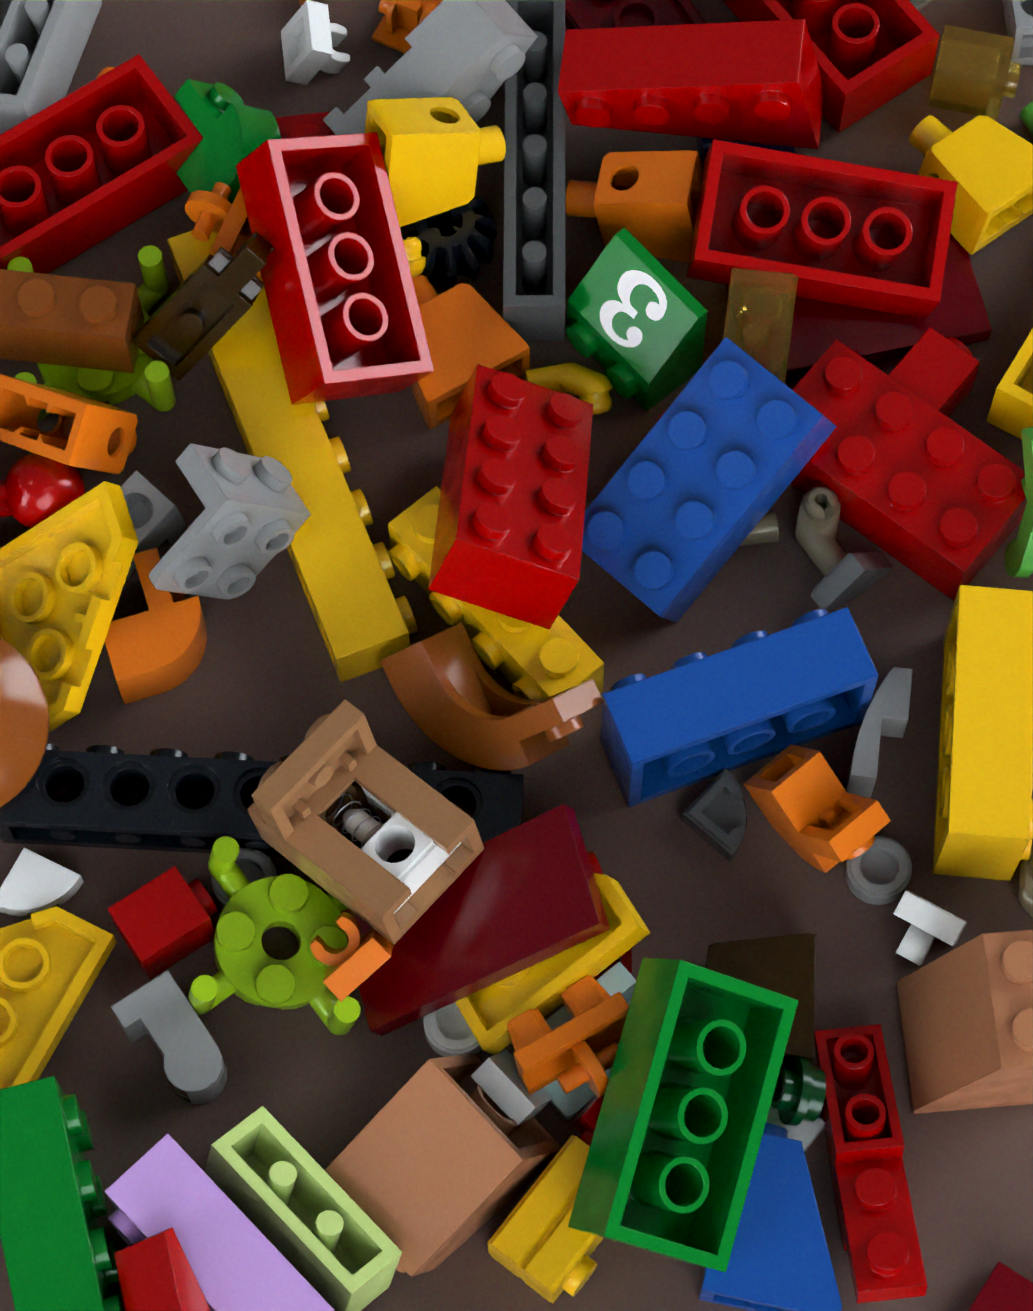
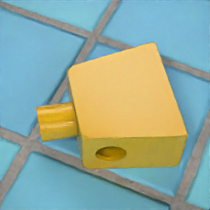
M452 97L374 99L367 101L365 133L377 132L400 227L468 204L475 196L478 166L503 161L505 158L506 144L501 129L497 125L479 128L457 99Z
M933 115L925 117L914 128L909 137V143L925 156L918 175L958 182L950 233L971 255L1033 214V144L992 118L978 115L954 132Z

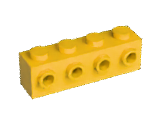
M437 486L388 523L390 540L388 554L395 568L407 580L412 581L414 579L429 595L432 606L444 621L450 625L463 623L478 657L490 669L494 670L497 668L510 681L516 696L529 700L544 699L592 678L599 693L603 692L604 662L559 615L549 630L428 590L441 493Z

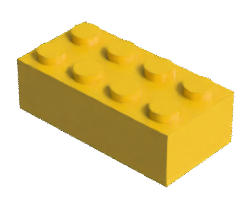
M960 585L945 629L943 641L932 874L1011 881L1020 860H1029L1033 839V799H1031L1033 792V591Z

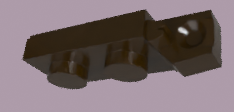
M255 231L238 248L233 256L223 247H220L213 256L209 254L138 329L132 340L133 344L154 361L159 360L166 363L170 374L178 381L181 380L252 307L259 291L265 284L256 274L268 262L266 259L274 250L272 244Z

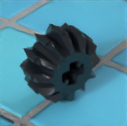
M484 198L472 200L466 205L400 227L403 240L407 239V237H417L421 241V255L426 257V265L422 275L426 276L431 284L438 277H445L446 283L452 288L457 284V275L463 274L476 281L477 276L480 274V264H491V260L494 257L493 242L497 238V226L493 218L488 217V205L485 203Z

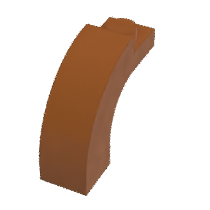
M462 622L380 660L395 694L416 725L432 741L452 756L471 765L490 770L508 771L521 769L570 745L566 735L585 726L580 714L604 702L593 678L544 699L529 700L509 693L498 685L485 670Z

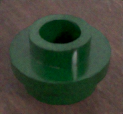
M800 1057L791 1058L785 1069L780 1068L771 1106L774 1109H778L779 1118L783 1124L798 1126L802 1121L814 1122L819 1117L826 1094L824 1071L821 1068L811 1067L809 1060Z

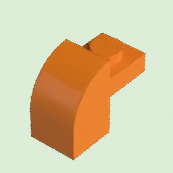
M157 547L135 553L133 557L149 610L111 621L105 639L106 649L124 705L168 692L182 684L197 669L206 649L207 627L199 596L186 599L184 593L157 590L149 579L150 571L161 560Z
M791 744L743 783L772 827L802 859L823 873H827L839 862L856 858L866 852L875 842L874 835L891 822L878 800L846 792L821 752Z

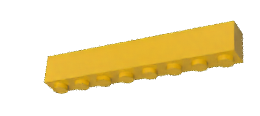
M192 231L167 239L174 271L180 285L210 254V249L218 233L212 232L207 242L195 239L191 234ZM263 286L252 307L207 353L248 454L257 457L269 456L283 464L292 476L291 485L311 513V516L295 532L293 541L286 549L339 681L342 683L382 668L380 660L409 647V634L418 631L407 598L404 595L395 599L387 581L395 577V572L384 543L379 542L372 545L365 526L373 524L365 496L361 489L350 492L343 474L350 472L351 467L339 436L328 439L322 424L323 421L329 420L325 401L291 405Z

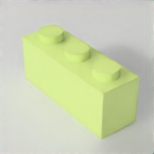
M263 1105L211 1144L205 1173L335 1311H361L389 1288L402 1251Z

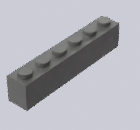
M506 0L538 37L525 53L526 59L523 66L517 73L505 80L506 154L504 158L503 319L525 341H565V108L558 94L565 39V0Z

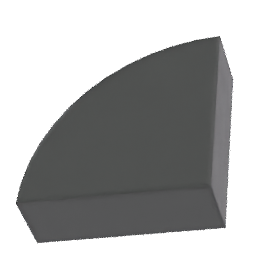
M881 551L849 553L812 589L813 592L810 596L820 609L832 610L865 592L894 567Z
M725 768L685 810L682 815V821L731 862L744 840L747 826V811L740 785Z

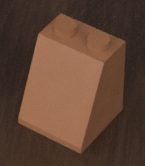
M1033 929L980 934L896 982L913 1114L1033 1104Z
M474 1053L428 1059L325 1169L328 1175L402 1251L396 1270L402 1273L407 1272L411 1277L437 1268L539 1175L562 1148L534 1117L516 1126L517 1123L513 1119L511 1120L487 1095L484 1089L474 1081L471 1075L483 1064Z

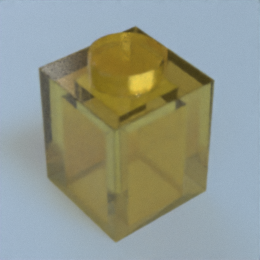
M945 25L928 106L998 119L1003 97L1014 99L1019 82L1022 63L1011 61L1015 38Z

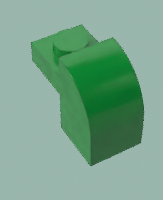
M187 79L174 97L200 132L203 139L176 174L190 194L197 190L211 192L216 182L225 183L232 190L228 201L232 204L240 189L236 165L266 140L281 139L278 123L271 111L244 105L239 94L223 83L216 82L213 85Z

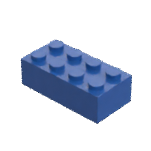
M725 337L587 508L584 517L582 551L657 615L677 623L837 426L730 339Z
M848 607L832 613H828L826 609H818L800 616L787 629L770 635L763 630L755 631L737 639L731 648L710 656H707L705 652L689 654L677 660L671 666V670L648 678L645 674H634L617 681L610 687L609 692L603 693L602 699L604 702L602 703L600 741L629 808L718 776L725 768L728 771H732L779 754L791 744L801 746L862 724L866 711L872 701L879 675Z

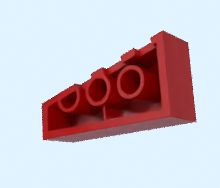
M805 19L569 29L565 31L558 94L572 125L819 149L825 87Z

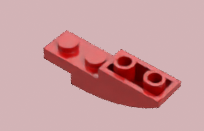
M881 1024L814 1031L816 1066L824 1071L826 1077V1094L822 1116L825 1122L824 1131L843 1251L847 1250L856 1303L926 1296L928 1284L903 1162L905 1145Z

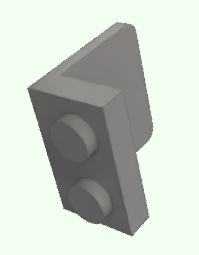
M190 443L175 462L205 509L150 571L149 579L157 590L230 600L243 595L251 589L256 581V576L277 553L290 545L294 539L295 532L311 516V513L291 485L292 476L290 472L276 459L269 456L257 457L237 453L225 447L218 449Z

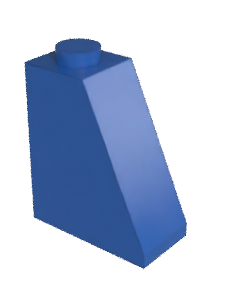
M770 1123L765 1124L726 1273L705 1268L699 1300L748 1311H841L842 1303L802 1141L787 1138L788 1130L781 1126Z

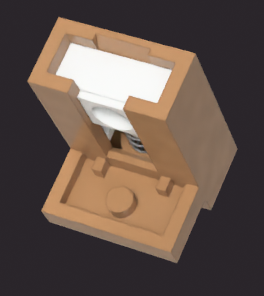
M346 699L331 714L319 717L311 725L306 733L305 740L284 762L275 763L264 773L258 788L251 794L254 803L247 809L261 838L393 945L485 849L474 819L380 748L375 742L364 713ZM366 807L370 808V809H371L373 812H375L378 816H372L371 811H370L369 809H367ZM381 818L384 819L386 823L382 824ZM341 833H350L352 835L353 842L359 840L361 842V849L358 848L355 844H353ZM398 850H413L411 855L401 862H386Z

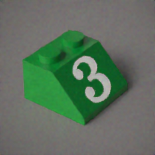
M624 227L613 236L567 300L566 334L573 347L582 356L589 358L592 355L606 369V375L613 388L625 399L633 397L648 411L696 374L702 367L708 311Z

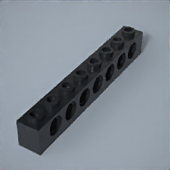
M47 743L41 764L28 785L10 802L0 807V837L3 843L211 853L215 841L220 837L228 836L237 841L239 848L259 850L270 857H284L261 838L246 808L248 801L252 798L251 794L258 788L264 773L277 762L254 761L247 754L232 751L217 753L214 758L189 757L187 753L181 750L171 748L154 749L150 752V755L125 754L123 750L109 745H92L86 748V752L60 751V748L56 745ZM290 755L281 757L279 762H284ZM427 761L414 762L408 765V769L450 802L463 803L473 809L474 813L471 818L475 821L482 843L522 824L524 774H511V770H490L480 767L473 768V772L449 771L442 764ZM77 783L84 786L81 794L70 802H57L53 800L55 792L65 784ZM140 786L149 790L145 799L136 805L125 806L117 802L120 794L127 788ZM207 790L214 794L212 800L202 808L189 809L181 805L185 796L192 791ZM366 807L367 809H369V810L371 811L372 816H378V815H377L375 812H373L370 808ZM381 818V823H386V821ZM341 833L343 836H345L348 840H350L353 844H355L358 848L361 849V842L359 840L353 842L352 835L350 833ZM398 850L386 862H401L408 858L413 850Z

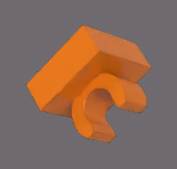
M342 912L336 919L338 926L348 936V943L344 947L339 949L331 948L319 935H316L310 943V948L315 958L326 965H330L326 968L323 983L340 1001H343L391 957L393 944L373 928L362 936L360 924L352 915L346 912Z

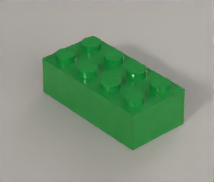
M643 957L568 1227L682 1262L726 1273L799 1000L681 959Z
M55 1076L0 1089V1238L15 1311H124L119 1295H113L111 1286L112 1283L119 1282L114 1253L117 1252L113 1240H108L104 1226L99 1227L97 1217L108 1215L103 1185L99 1174L94 1175L90 1159L85 1160L83 1152L94 1149L86 1111L80 1109L76 1094L65 1095Z

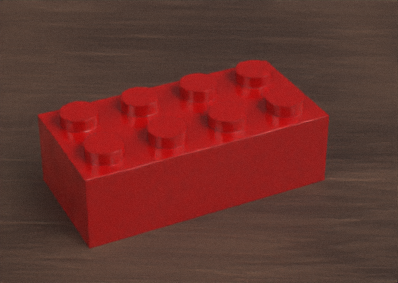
M722 0L741 22L805 19L825 87L822 115L838 133L932 74L940 34L909 0Z
M140 54L0 134V269L7 270L8 263L15 257L21 256L30 260L34 273L48 274L188 190L176 172L203 137Z
M377 132L266 140L236 165L251 234L257 231L274 248L266 259L268 262L260 272L262 281L265 283L264 289L291 405L400 392L434 372Z
M713 139L703 165L686 278L926 319L940 303L958 182Z
M836 339L792 390L837 427L790 484L804 494L815 486L831 488L836 493L838 502H840V520L955 601L959 586L970 584L1021 522L1027 504L1021 480L1025 478L1024 470Z
M477 364L450 416L428 590L550 630L580 579L594 404L579 400L570 394L560 393L522 380L513 374L500 372Z

